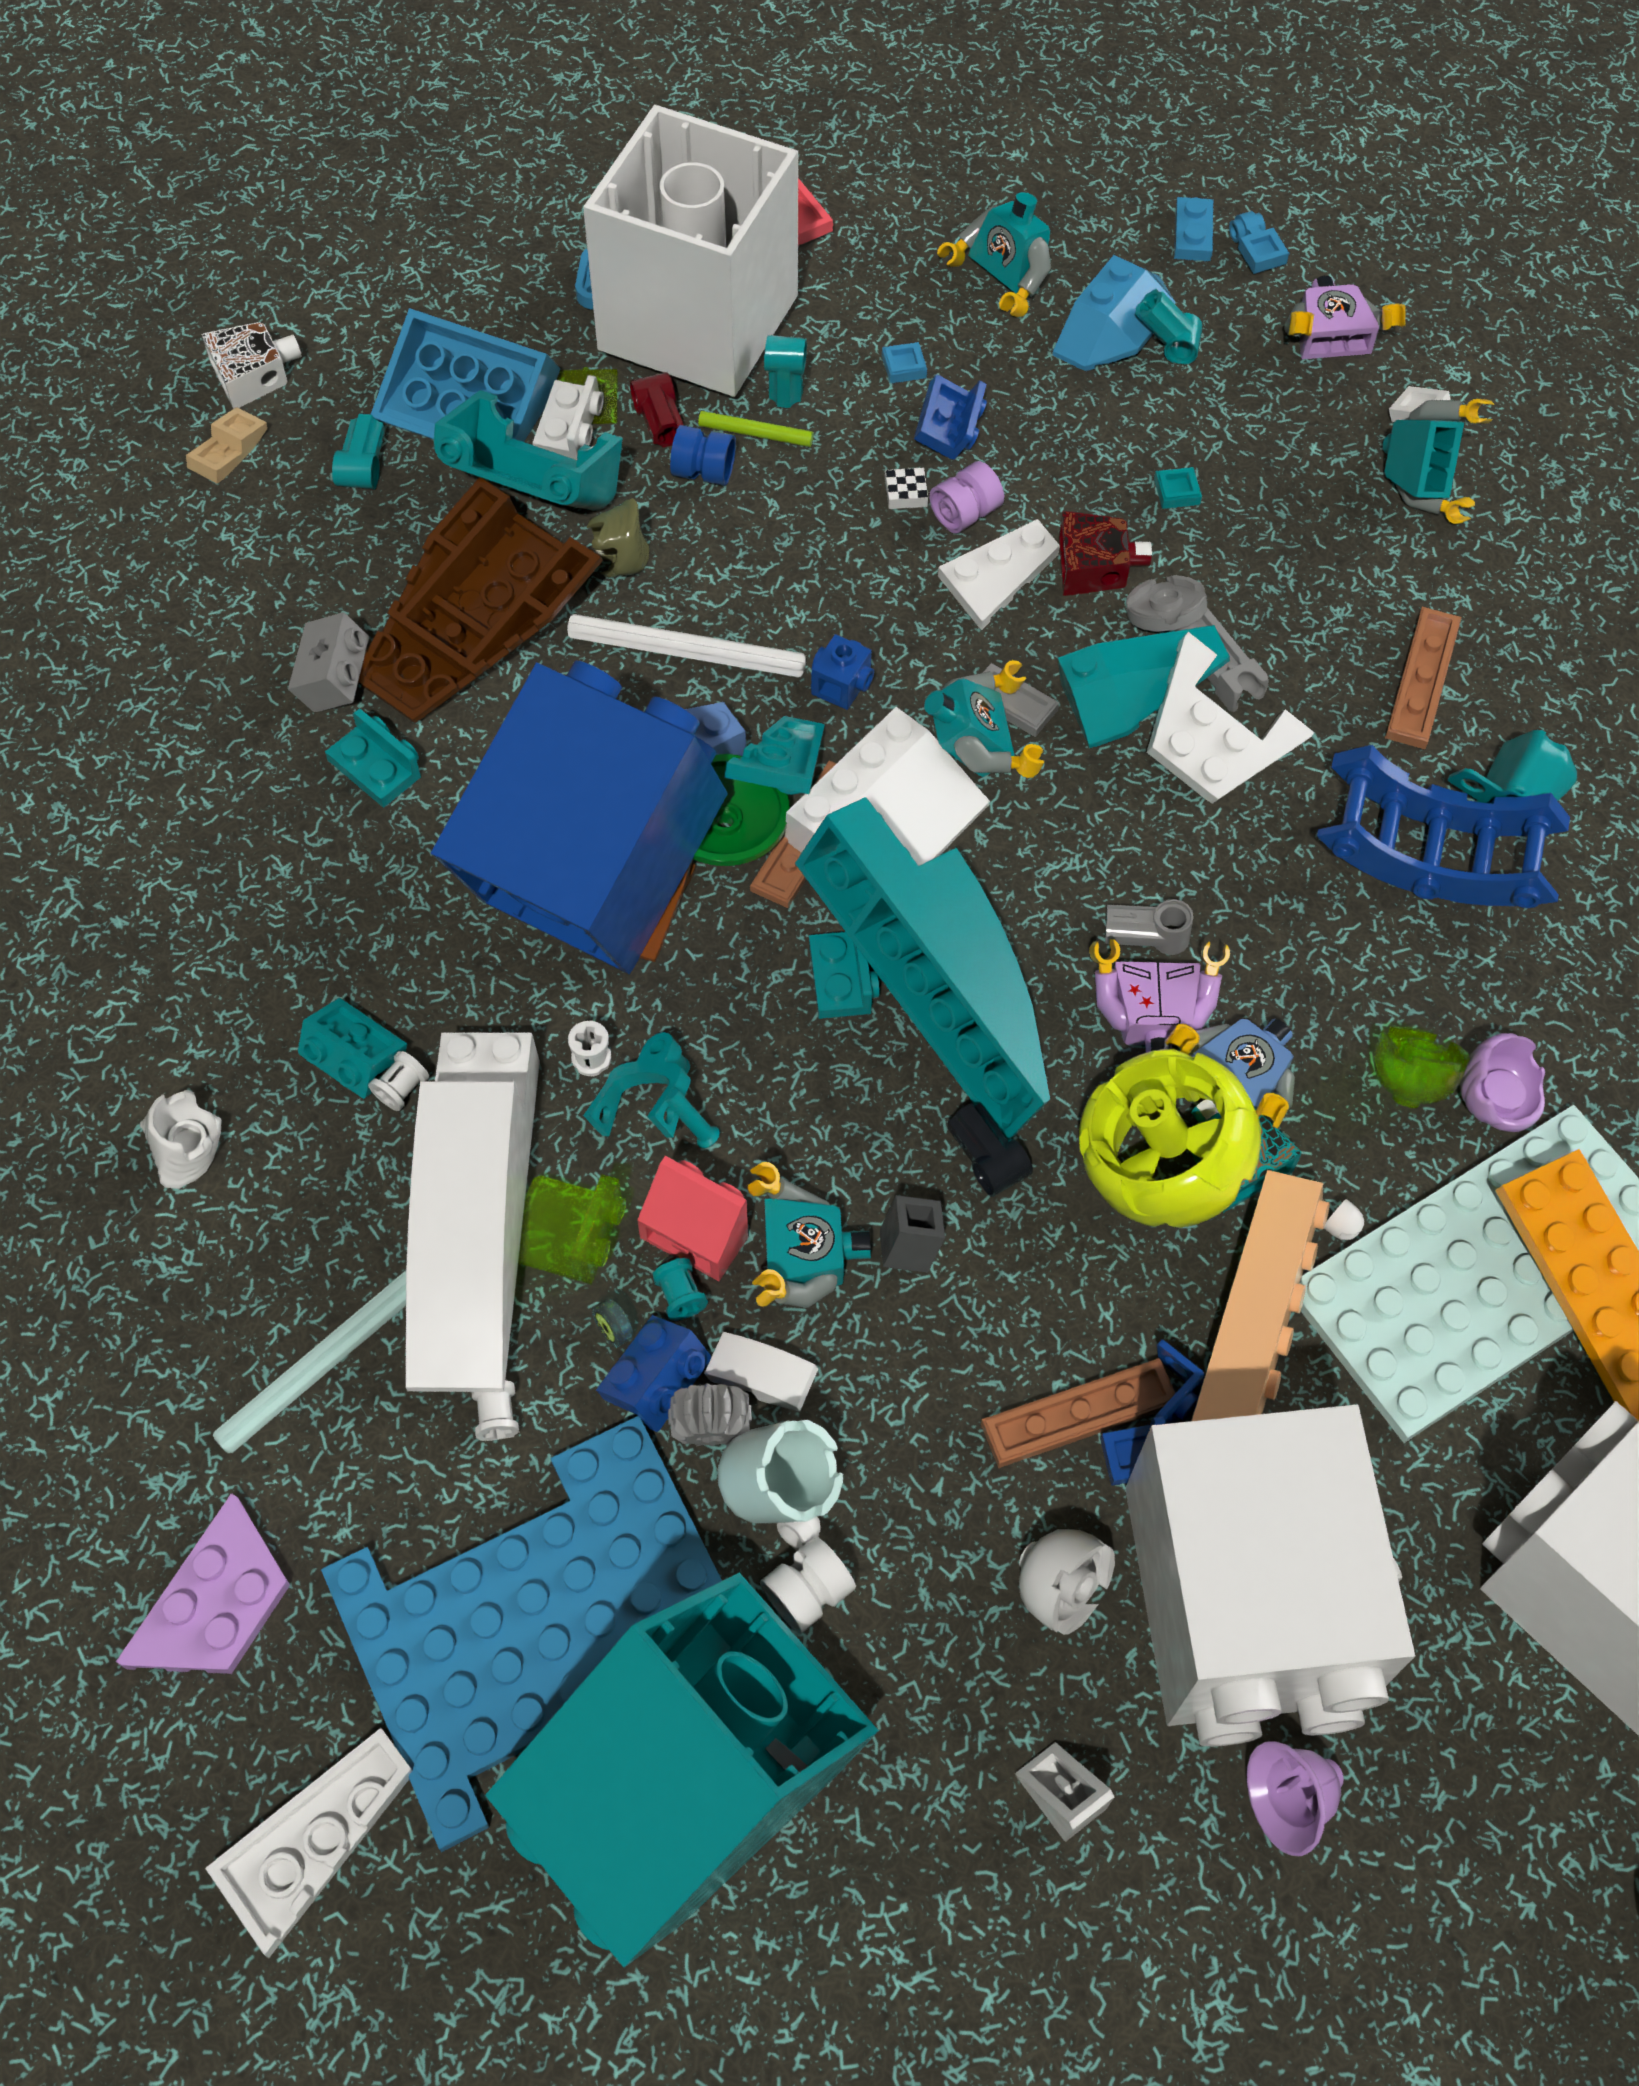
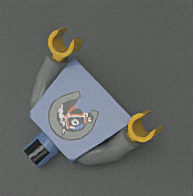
M1240 1019L1232 1026L1222 1024L1200 1030H1194L1186 1024H1178L1165 1040L1167 1045L1174 1044L1178 1046L1182 1053L1192 1054L1191 1057H1195L1198 1052L1228 1068L1242 1083L1256 1108L1258 1117L1259 1115L1268 1116L1274 1121L1273 1127L1279 1128L1286 1112L1292 1107L1295 1076L1289 1067L1294 1056L1284 1047L1292 1038V1031L1281 1020L1272 1019L1263 1030L1248 1019Z

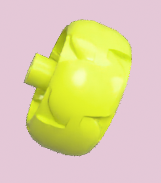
M1160 1049L1140 1054L1116 1067L1114 1077L1110 1081L1097 1086L1085 1105L1080 1121V1152L1084 1158L1085 1171L1104 1200L1117 1212L1131 1220L1155 1227L1166 1223L1172 1227L1182 1228L1202 1223L1223 1212L1235 1201L1243 1179L1251 1181L1260 1157L1261 1126L1254 1105L1245 1088L1228 1068L1198 1052L1195 1057H1191L1175 1049ZM1185 1098L1189 1102L1199 1101L1200 1098L1210 1100L1216 1105L1222 1119L1209 1120L1188 1128L1176 1109V1099ZM1132 1126H1137L1151 1148L1121 1163L1118 1159V1152L1123 1139ZM1188 1149L1201 1159L1198 1164L1180 1175L1158 1181L1152 1178L1160 1157L1173 1158Z

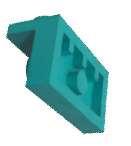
M359 708L353 713L356 727L327 749L325 754L327 760L384 808L421 778L417 763L419 756L408 741L396 739L379 717L373 716L371 718Z
M846 932L809 935V950L818 1018L871 1014L872 998L879 997L880 994L878 975L875 971H869L868 961Z
M339 997L303 1020L298 1053L308 1062L364 1099L372 1093L368 1084L375 1076L395 1062L394 1055L398 1051L406 1052L407 1043Z

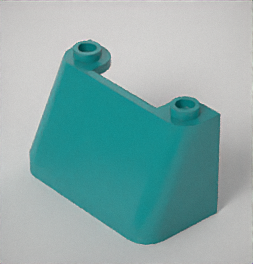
M479 390L435 423L434 450L438 458L450 467L560 505L597 511L607 506L615 497L623 441L621 437L604 432L598 437L595 446L592 447L584 444L578 449L577 460L513 439L514 420L509 418L504 420L498 414L495 407L498 396Z

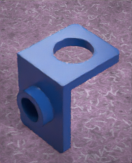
M1161 1339L1157 1344L1158 1358L1173 1373L1185 1381V1384L1156 1415V1417L1163 1416L1165 1424L1175 1423L1179 1418L1185 1421L1194 1413L1205 1373Z

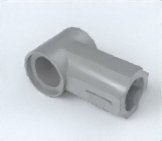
M1176 899L1165 900L1157 907L1107 905L1105 944H1110V939H1114L1119 945L1155 946L1157 950L1164 954L1177 955L1185 951L1189 946L1193 924L1192 909L1188 904ZM1172 925L1179 929H1168L1165 926Z

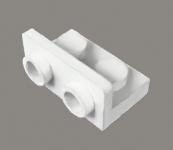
M588 375L584 386L559 380L554 381L532 443L534 446L577 460L578 449L584 444L590 445L593 434L592 421L595 415H600L603 407L604 395L603 392H599L596 376Z

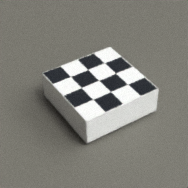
M924 468L885 470V485L889 509L928 507Z

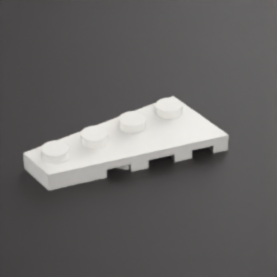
M382 1728L377 1730L205 1868L266 1957L270 1958L408 1782V1776L413 1770Z

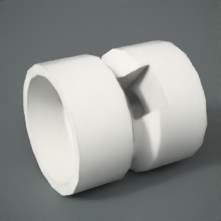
M814 1537L794 1553V1564L792 1566L782 1563L760 1581V1585L773 1607L787 1624L799 1634H802L823 1616L822 1606L824 1604L834 1607L856 1588L855 1582L845 1565L819 1537Z

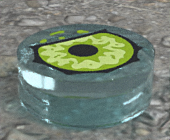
M606 1298L592 1307V1315L597 1327L613 1347L618 1348L632 1339L633 1329L625 1312L614 1300Z

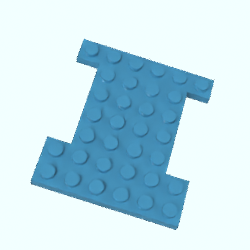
M638 1416L550 1458L570 1500L569 1502L394 1588L386 1589L368 1547L321 1569L396 1749L413 1770L408 1776L441 1852L490 1827L470 1783V1778L523 1752L632 1625L722 1581L641 1418Z

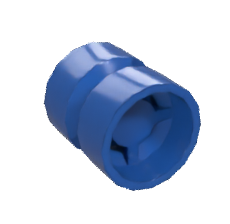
M679 425L671 450V475L695 479L701 474L704 482L726 486L734 465L735 435L712 431L705 437L704 432L699 428Z

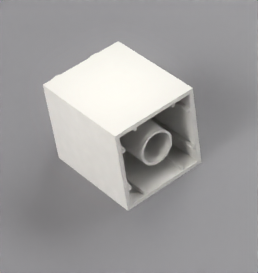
M654 104L583 206L597 349L632 361L638 365L663 373L668 372L669 375L735 397L764 351L767 336L774 335L798 296V151Z
M1615 1401L1482 1543L1503 1564L1480 1589L1639 1736V1420Z
M1359 1405L1152 1425L1125 1490L1167 1726L1196 1723L1199 1744L1214 1747L1240 1744L1260 1738L1262 1736L1260 1721L1283 1713L1298 1712L1302 1733L1305 1735L1334 1734L1365 1725L1363 1710L1383 1705L1389 1701L1386 1685L1415 1657V1652Z

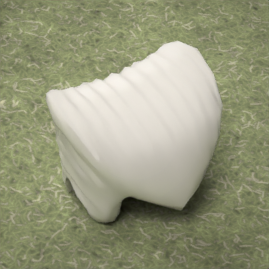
M190 1090L176 1093L169 1098H165L164 1094L154 1101L146 1117L140 1122V1127L145 1133L155 1165L158 1168L160 1183L165 1188L179 1189L196 1181L206 1173L214 1160L218 1147L222 1120L209 1111L198 1107L195 1094Z

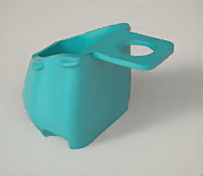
M1532 730L1503 743L1486 778L1472 769L1464 768L1450 774L1448 781L1477 799L1476 802L1494 803L1495 797H1524L1552 793L1556 800L1559 801L1576 783L1577 769L1565 745L1550 740L1546 736L1545 731ZM1463 779L1474 780L1480 783L1482 788H1473L1467 785Z

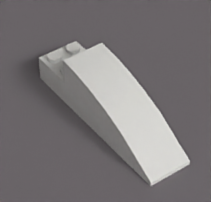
M441 1033L435 1082H420L408 1219L406 1267L407 1391L504 1392L540 1065L532 1033Z

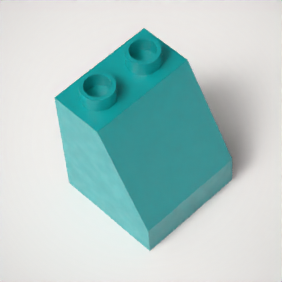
M739 1572L632 1625L485 1796L506 1821L507 1836L515 1850L528 1861L541 1865L574 1905V1917L584 1936L596 1946L610 1950L624 1968L680 1927L829 1784L879 1730ZM776 1738L802 1760L807 1767L801 1772H798L793 1765L784 1770L765 1748Z

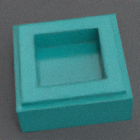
M1194 467L1155 472L1154 481L1162 509L1201 504L1202 495Z

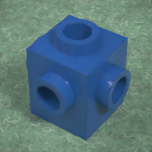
M835 634L827 647H820L814 657L811 671V694L848 710L860 690L865 692L873 680L874 669L871 668L872 650L855 640H848Z

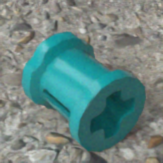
M677 1258L664 1263L652 1273L655 1285L661 1286L669 1305L666 1313L670 1320L686 1319L700 1313L708 1305L706 1295L697 1289L691 1274L693 1272L692 1264L688 1258Z

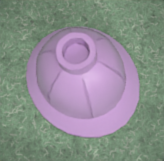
M1276 1741L1264 1742L1252 1752L1247 1766L1248 1793L1255 1816L1263 1832L1282 1852L1291 1856H1303L1311 1852L1321 1839L1324 1825L1337 1812L1341 1798V1786L1344 1782L1343 1773L1333 1760L1324 1759L1313 1751L1292 1749L1288 1745Z

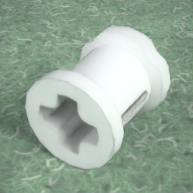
M583 1021L576 1024L568 1035V1044L572 1051V1064L582 1075L597 1076L602 1071L608 1069L611 1063V1051L608 1048V1032L603 1025L595 1021ZM590 1032L594 1033V1039H591ZM586 1059H589L590 1066L586 1065Z
M398 1051L394 1055L395 1062L380 1079L374 1078L368 1084L371 1092L382 1103L395 1111H400L403 1108V1100L418 1083L426 1082L429 1078L427 1070L414 1057L404 1051Z
M505 1380L504 1392H471L472 1398L477 1401L479 1425L475 1427L477 1439L491 1441L512 1438L519 1433L518 1422L513 1420L511 1397L515 1394L514 1383Z

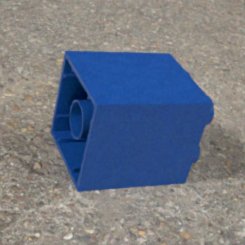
M574 661L568 674L565 676L536 662L433 847L431 854L483 903L630 975L728 794L711 765L717 753L709 744L694 736L700 722L682 707L666 699L652 697L643 712L617 700L616 698L622 689L619 682L604 671L588 663Z

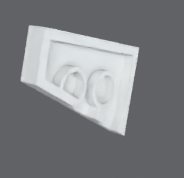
M1037 519L939 566L938 577L982 630L1001 607L1005 608L1013 600V595L1026 583H1030L1058 556L1060 545Z

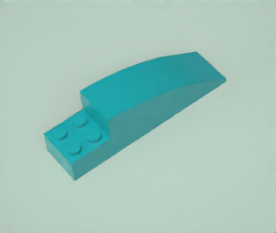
M867 797L827 814L795 862L796 866L973 1104L981 1103L1007 1140L1012 1139L1050 1100L1033 1004L1012 947L980 883L957 848L918 866L908 849L898 840L882 815L876 811Z

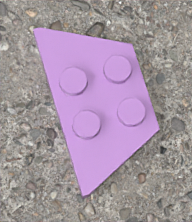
M230 1494L116 1660L120 1666L127 1670L159 1668L176 1672L205 1670L207 1673L232 1674L290 1586L237 1496Z

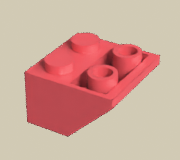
M667 1156L663 1158L637 1220L640 1238L675 1258L690 1259L693 1268L720 1281L748 1238L747 1200L744 1199L743 1194L734 1186L725 1182L717 1184L704 1177L701 1170L692 1163L684 1160L678 1163Z

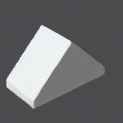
M1056 1742L1015 1773L1018 1780L1065 1842L1103 1813L1114 1798L1108 1786Z

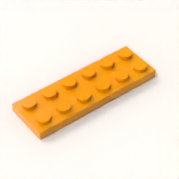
M1578 1149L1500 1186L1495 1191L1613 1401H1617L1639 1420V1251L1584 1155Z

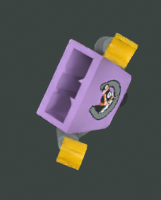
M1320 276L1313 281L1312 288L1305 290L1302 302L1294 305L1284 324V330L1289 336H1300L1302 359L1372 354L1378 330H1389L1391 326H1405V305L1388 304L1380 310L1363 297L1358 286L1353 284L1335 286L1332 277Z

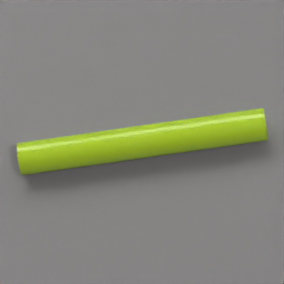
M706 411L700 412L698 425L701 427L811 447L814 432Z

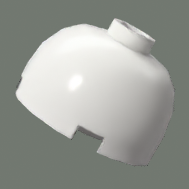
M1058 1529L1040 1538L1037 1542L1030 1543L1024 1549L1019 1561L1021 1568L1019 1575L1020 1596L1025 1607L1049 1629L1055 1632L1059 1631L1063 1635L1072 1633L1085 1623L1099 1605L1086 1604L1100 1585L1105 1589L1108 1588L1115 1566L1114 1551L1095 1536L1074 1529Z

